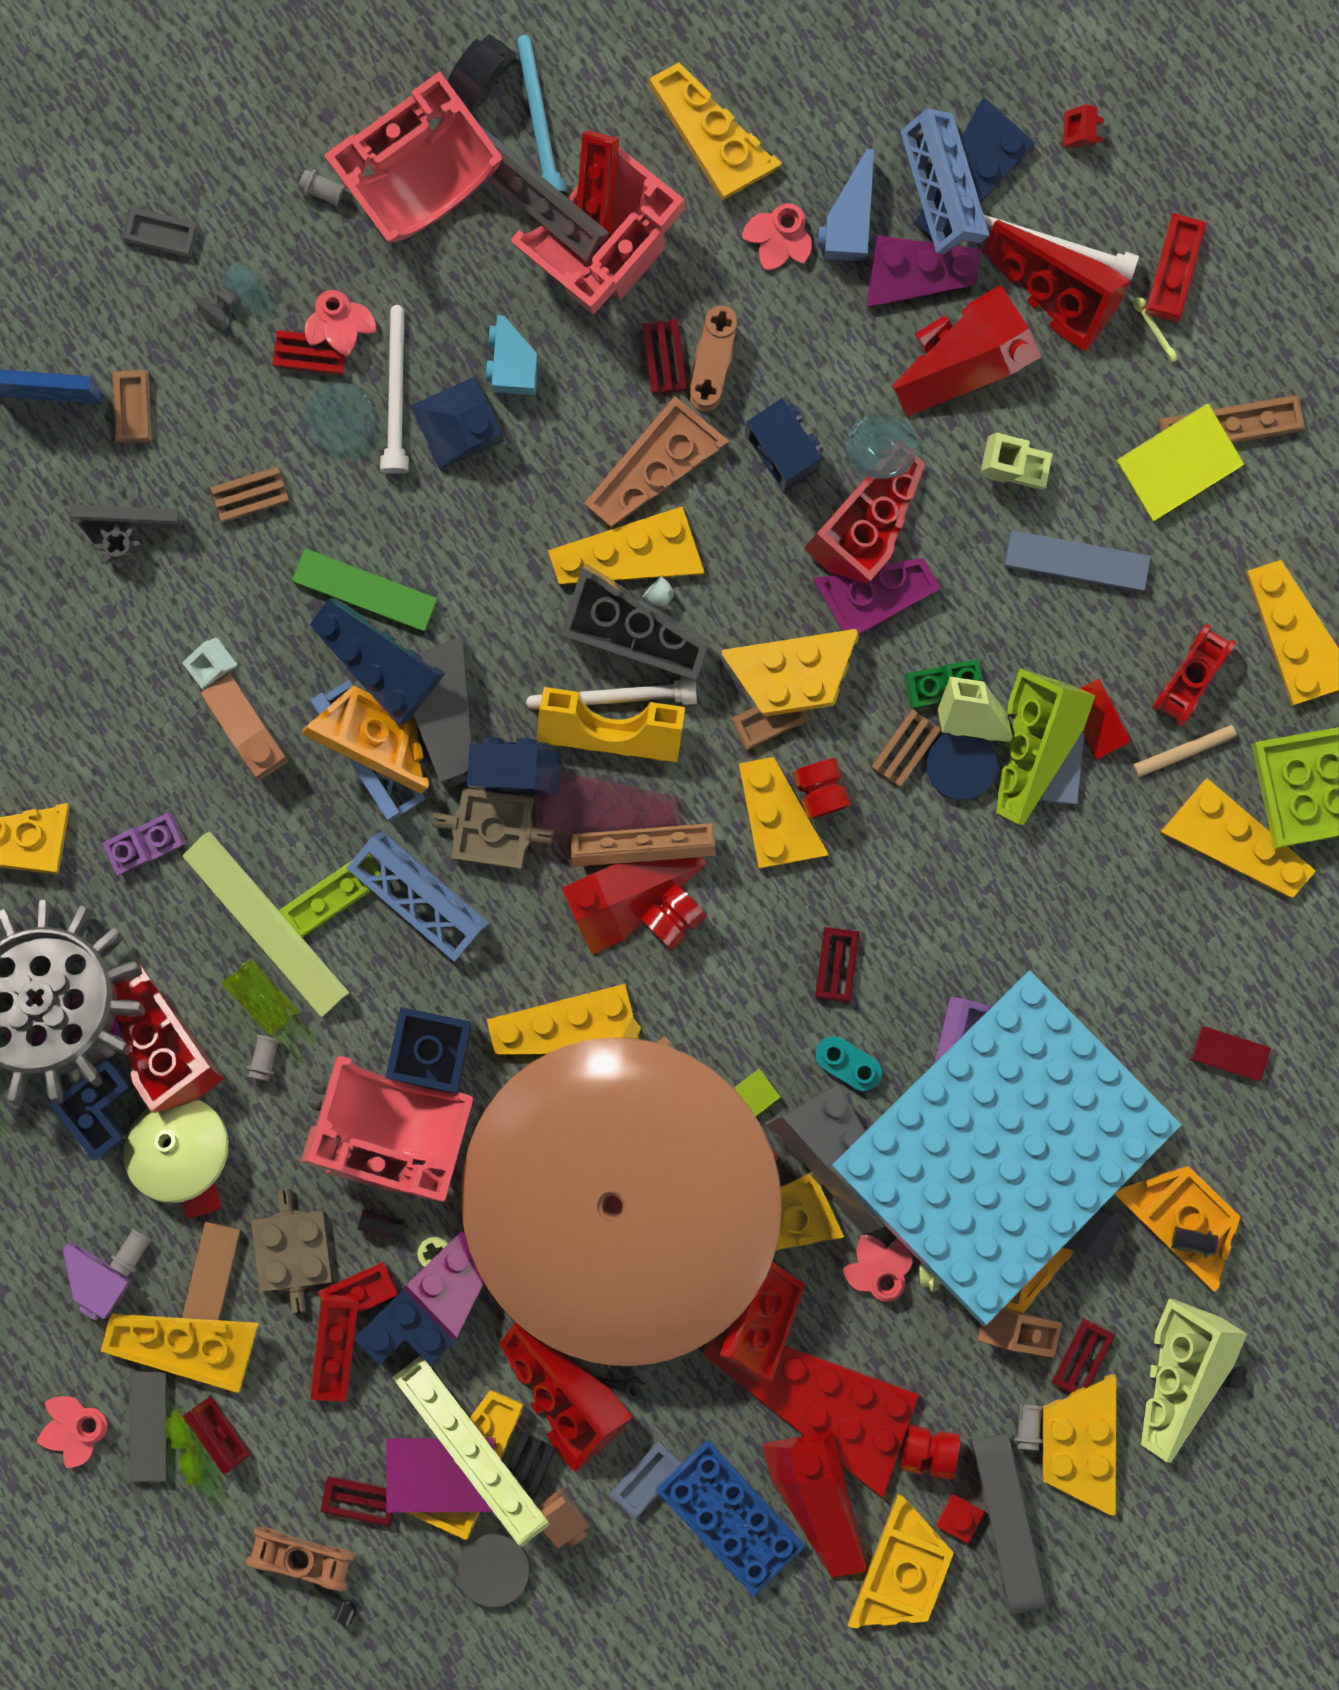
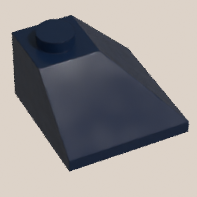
M475 377L410 405L440 470L504 441L499 425Z

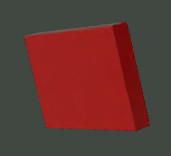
M772 1261L768 1274L756 1296L744 1312L730 1325L720 1357L759 1383L771 1385L805 1284Z

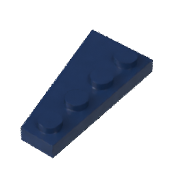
M984 96L960 138L980 204L1035 145V142ZM937 188L934 198L936 209H939L942 198L940 188ZM922 208L914 225L932 240ZM946 219L943 230L945 238L953 233L949 219Z
M328 599L310 623V626L398 725L406 724L446 673L438 667H431L422 661L423 657L413 650H406L396 643L395 638L387 632H380L370 625L371 622L339 599Z

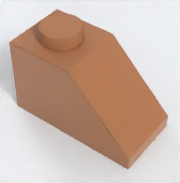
M1002 1308L987 1325L982 1326L980 1324L978 1340L1012 1351L1055 1358L1063 1323Z
M565 1487L537 1506L550 1523L542 1531L558 1549L564 1544H567L570 1548L587 1536L584 1530L588 1528L589 1522Z

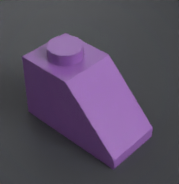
M75 1242L67 1243L63 1252L73 1300L81 1304L79 1310L94 1320H98L99 1317L103 1319L110 1317L133 1280L116 1271L108 1263Z

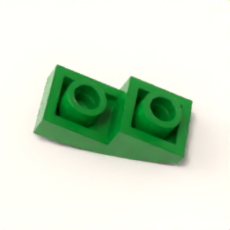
M979 659L946 664L938 668L904 674L910 709L940 704L950 677L983 682Z

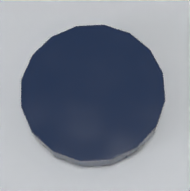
M946 733L931 746L927 757L926 771L932 786L942 796L954 800H971L982 795L992 785L997 773V756L992 745L984 738L965 735L956 736Z

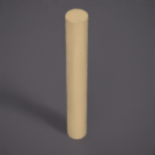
M1233 725L1227 726L1135 763L1133 768L1137 777H1141L1237 738L1236 731Z

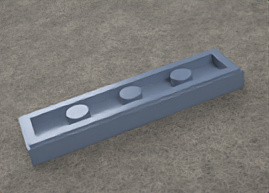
M1011 530L1004 567L1144 592L1151 556Z

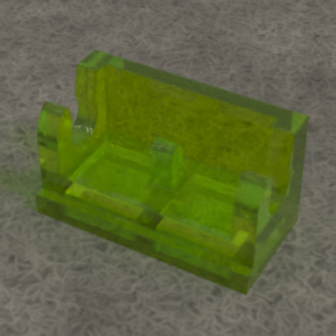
M252 959L249 962L242 963L236 973L228 976L221 982L270 1036H275L300 1012Z

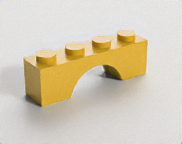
M544 687L539 708L536 739L540 743H548L553 746H566L588 751H601L623 756L678 762L685 707L650 702L640 714L628 719L616 720L602 717L590 710L583 702L580 692Z

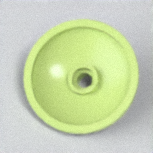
M198 1099L156 1113L151 1112L148 1107L136 1118L129 1129L123 1155L126 1172L131 1182L139 1191L160 1202H183L205 1192L221 1174L228 1156V1134L220 1116L210 1106ZM167 1138H171V1144L163 1148V1142Z

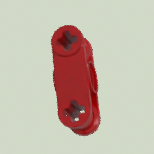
M1207 623L1198 632L1185 658L1151 707L1155 711L1160 709L1177 720V725L1180 727L1186 723L1196 708L1200 696L1236 644V641L1232 639L1227 641L1210 630L1211 625ZM1187 667H1194L1200 671V683H1193L1187 678Z

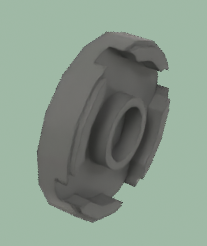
M501 1533L483 1534L472 1540L462 1552L458 1564V1580L464 1593L475 1603L486 1607L505 1606L516 1600L524 1591L530 1575L529 1558L523 1546L520 1547L511 1537Z

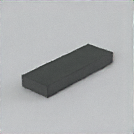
M70 504V517L77 524L114 526L115 523H118L120 526L174 529L182 527V514L178 509Z
M167 1371L129 1372L130 1482L167 1481Z

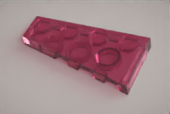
M560 772L559 796L535 795L536 828L554 830L553 837H571L572 834L679 826L678 796Z

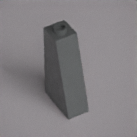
M460 637L417 653L423 657L422 661L431 667H438L446 673L414 713V717L440 783L442 785L449 783L450 788L467 782L470 743H473L465 647Z

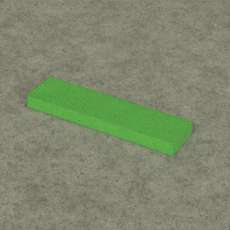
M306 548L292 580L295 584L332 598H337L340 601L422 632H426L438 601L433 596Z

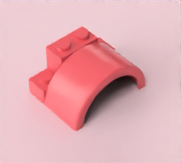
M440 71L414 89L410 97L356 136L352 134L324 154L325 161L346 189L349 188L384 238L390 243L402 241L420 232L453 210L474 193L496 171L502 161V155ZM436 117L443 118L444 120L433 131L428 121ZM369 166L374 174L364 177L363 172Z
M619 147L611 237L602 245L591 262L587 263L543 225L529 233H522L519 230L511 241L515 247L561 283L570 297L594 315L611 295L620 301L665 250L663 235L686 209L685 200ZM578 185L568 197L575 205L577 203Z
M336 1057L317 1124L310 1128L301 1162L326 1169L325 1173L391 1193L404 1192L434 1202H445L473 1097L463 1093L439 1091L388 1079L385 1076L353 1064L350 1058ZM413 1160L419 1162H424L425 1164L412 1165Z

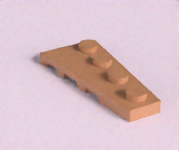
M674 396L586 500L584 506L610 528H613L728 445L729 440Z

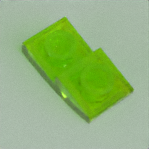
M175 1408L171 1411V1417H166V1439H171V1448H186V1453H181L180 1475H186V1485H201L205 1481V1467L200 1441L183 1417L186 1413L184 1408Z

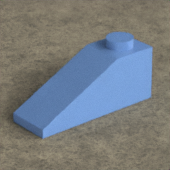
M867 149L829 212L826 227H819L818 248H824V259L866 262L869 241L874 149Z

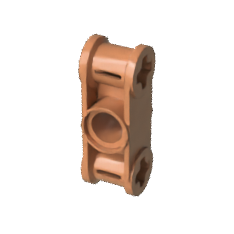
M716 306L707 313L702 337L699 340L693 366L694 373L690 386V401L701 412H710L719 406L725 380L728 378L737 317L735 312L726 306ZM719 318L726 320V326L723 328V331L716 330ZM704 386L710 387L711 394H713L708 396V400L701 399L700 392L703 391Z
M256 1526L253 1533L256 1535L251 1556L246 1558L245 1564L260 1570L274 1571L314 1582L328 1589L346 1590L347 1583L345 1578L350 1561L355 1559L354 1552L340 1547L326 1546L289 1536L281 1531ZM294 1550H302L308 1555L309 1563L306 1567H299L293 1562L292 1553Z

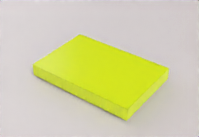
M1209 404L1203 405L1115 460L1151 521L1160 518L1244 465Z

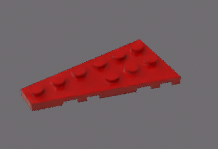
M729 1327L707 1343L703 1353L705 1357L803 1435L832 1430L841 1465L881 1497L884 1496L919 1397L918 1393L786 1345L784 1346L771 1385H765L720 1357Z

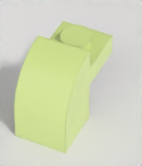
M994 433L987 437L980 473L998 482L1005 483L1009 481L1041 490L1046 488L1053 454L1029 448L1030 441Z

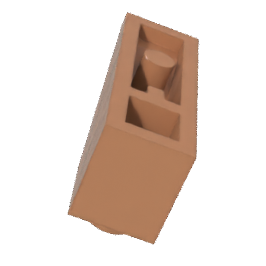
M230 673L201 692V695L229 739L257 779L261 781L290 761Z

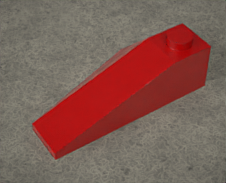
M995 221L983 252L1010 282H1020L1031 295L1027 301L1035 309L1040 305L1053 319L1049 325L1057 334L1087 351L1118 309L1130 279L1100 261L1003 221Z
M999 285L969 303L961 312L963 316L950 330L945 329L938 336L940 341L926 355H920L892 385L900 406L907 417L1008 377L1042 357L1030 328L1003 287Z
M692 857L617 863L562 887V891L591 955L624 941L643 923L640 917L652 905L661 906L663 904L661 897L675 883L679 887H683L707 864L705 858Z
M137 960L136 962L141 967L143 974L134 979L116 984L117 1000L139 1002L145 1008L144 1016L130 1017L117 1015V1019L121 1023L125 1043L132 1049L128 1056L132 1069L131 1078L133 1085L151 1112L156 1113L199 1099L223 1081L224 1078L178 1013Z
M514 1323L499 1344L519 1382L523 1384L529 1383L533 1391L535 1401L530 1404L535 1413L538 1414L543 1411L553 1429L546 1433L551 1444L558 1447L557 1452L574 1473L613 1441L633 1418L624 1404L619 1401L608 1387L561 1352L532 1336L519 1324Z
M833 1431L764 1443L762 1446L771 1480L831 1578L866 1572L867 1566Z

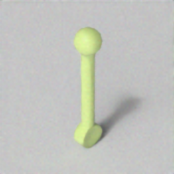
M1137 298L1133 302L1134 309L1141 312L1164 349L1170 363L1178 360L1176 352L1169 346L1151 315L1144 314L1147 306L1146 301L1143 298Z

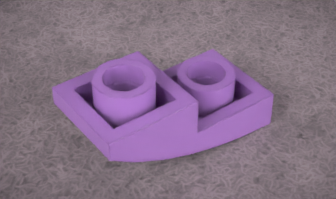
M168 812L138 828H131L102 844L116 875H121L187 845V842L174 813Z

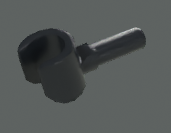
M1233 1367L1221 1388L1243 1387L1246 1384V1368Z
M595 1376L606 1387L624 1392L631 1400L639 1401L643 1398L640 1395H632L629 1392L630 1386L634 1383L645 1385L640 1378L630 1377L623 1381Z
M315 1584L314 1588L332 1605L337 1607L332 1618L344 1626L351 1624L357 1613L356 1605L346 1599H341L338 1595L336 1596L330 1589Z

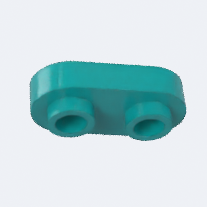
M830 1036L821 1040L816 1047L815 1058L818 1065L851 1087L861 1091H868L879 1084L882 1077V1069L879 1062L846 1040L837 1036ZM831 1047H836L840 1051V1057L836 1061H831L827 1057V1051ZM861 1066H867L871 1071L870 1077L866 1080L858 1077L857 1072Z

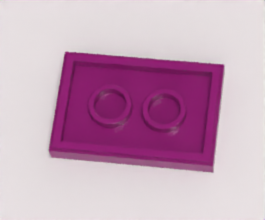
M438 1437L386 1439L387 1512H493ZM484 1437L496 1453V1437Z

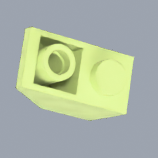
M950 677L938 708L942 732L956 736L965 735L984 738L989 741L1011 742L1012 733L1008 715L985 682Z

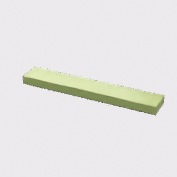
M210 831L203 834L183 855V858L321 1017L325 1016L349 994L347 989Z
M421 1355L392 1377L520 1547L524 1546L550 1525Z

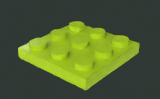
M1339 727L1251 744L1273 848L1339 837Z

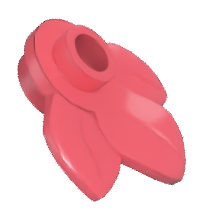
M782 204L772 213H759L747 223L742 233V239L745 241L760 244L759 258L765 270L780 267L787 261L789 256L793 260L804 264L812 249L811 238L804 230L805 215L798 206L793 204ZM784 217H791L794 220V225L786 228L781 224V220Z
M337 290L324 291L317 297L315 312L307 319L305 324V336L310 346L320 344L326 340L335 351L345 357L351 354L356 343L357 333L371 334L376 331L375 320L370 311L364 305L349 302L347 296ZM329 302H336L339 308L332 311L326 305Z
M868 1234L861 1235L857 1245L858 1262L843 1268L848 1283L858 1291H871L874 1297L880 1301L891 1302L898 1299L905 1288L904 1275L912 1266V1252L898 1238L887 1247L874 1236ZM883 1277H891L894 1284L890 1290H883L881 1288L880 1281Z
M58 1396L45 1402L46 1409L54 1420L50 1421L42 1430L37 1443L50 1450L63 1451L66 1468L84 1464L92 1455L94 1443L100 1441L107 1432L108 1422L105 1415L96 1408H84L74 1397ZM86 1419H92L96 1423L94 1432H87L84 1429Z

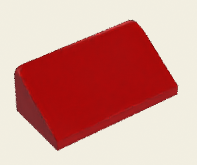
M1097 679L1079 688L1095 695L1088 719L1082 733H1085L1084 737L1095 759L1097 760L1129 744L1131 740L1101 680Z

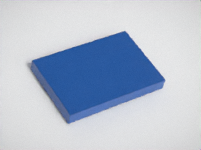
M0 370V397L101 404L102 391L89 376Z

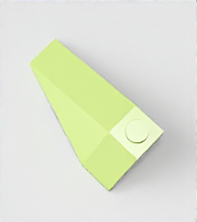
M1175 1299L1168 1300L1155 1331L1154 1343L1161 1344L1158 1366L1151 1365L1150 1377L1156 1378L1154 1398L1146 1402L1141 1440L1142 1446L1165 1462H1172L1234 1367L1247 1333L1219 1316Z

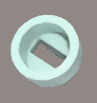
M660 576L646 590L642 597L654 607L663 608L668 606L673 599L674 593L671 585Z

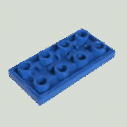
M708 1439L655 1488L657 1493L753 1597L806 1547Z

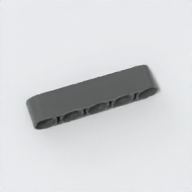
M1007 1433L971 1440L1008 1612L1012 1616L1046 1608L1009 1437Z

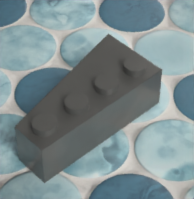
M585 564L581 569L561 632L562 636L697 680L700 675L710 641L588 564Z
M839 1084L817 1094L766 1124L773 1134L777 1133L788 1145L786 1147L787 1150L795 1158L799 1157L809 1168L814 1180L819 1185L823 1184L834 1196L833 1201L863 1234L886 1226L829 1168L865 1132Z

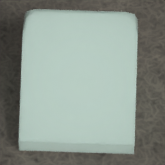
M218 638L203 642L182 662L203 691L237 666V663Z

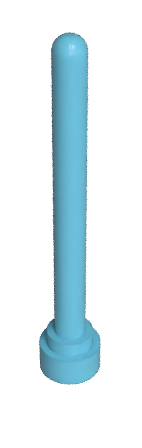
M521 35L517 43L543 174L541 176L566 196L568 192L565 179L561 177L559 172H556L532 42L529 36Z

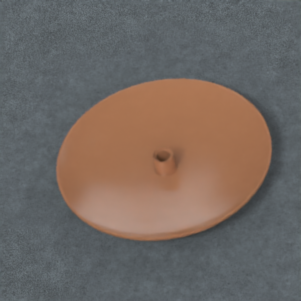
M633 1038L586 1040L550 1052L522 1069L497 1093L478 1122L468 1146L461 1183V1212L468 1247L480 1276L499 1305L517 1324L548 1346L579 1359L606 1365L636 1366L674 1359L701 1347L726 1330L744 1312L763 1284L774 1259L780 1234L782 1203L779 1173L766 1134L753 1111L741 1095L710 1067L677 1049L647 1040ZM611 1195L618 1197L622 1201L623 1209L621 1213L614 1212L610 1208L609 1198Z

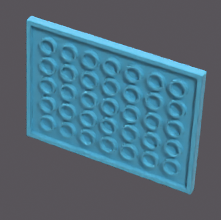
M1029 970L829 1168L979 1323L985 1326L1182 1124Z

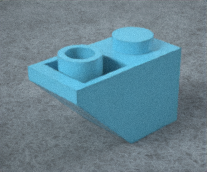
M497 315L496 326H490L489 347H495L494 361H487L486 382H492L493 392L536 395L537 353L505 316Z

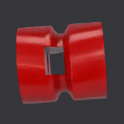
M837 758L819 761L792 772L798 791L805 792L806 794L802 803L807 819L824 816L851 806L846 786L839 785L838 783L842 774Z
M676 883L661 897L663 903L661 906L652 905L640 917L641 921L671 951L686 938L685 930L687 928L694 930L708 917L698 904Z
M909 1424L903 1447L901 1471L922 1475L927 1470L932 1477L952 1481L957 1465L960 1434L939 1430L934 1435L931 1434L929 1428Z

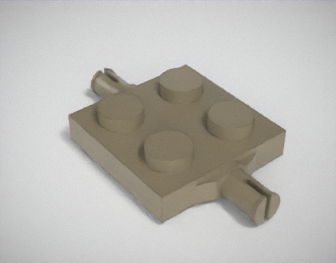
M463 788L460 806L455 816L434 812L432 817L437 820L446 821L432 820V827L452 830L454 838L452 859L523 870L526 850L531 842L552 844V838L539 835L551 837L554 835V830L533 827V798Z
M285 1189L287 1204L284 1202L283 1190H278L276 1193L278 1196L279 1212L270 1217L251 1219L259 1291H289L291 1313L298 1312L296 1298L299 1300L300 1312L307 1311L303 1289L314 1284L332 1282L323 1210L311 1212L294 1210L292 1189Z

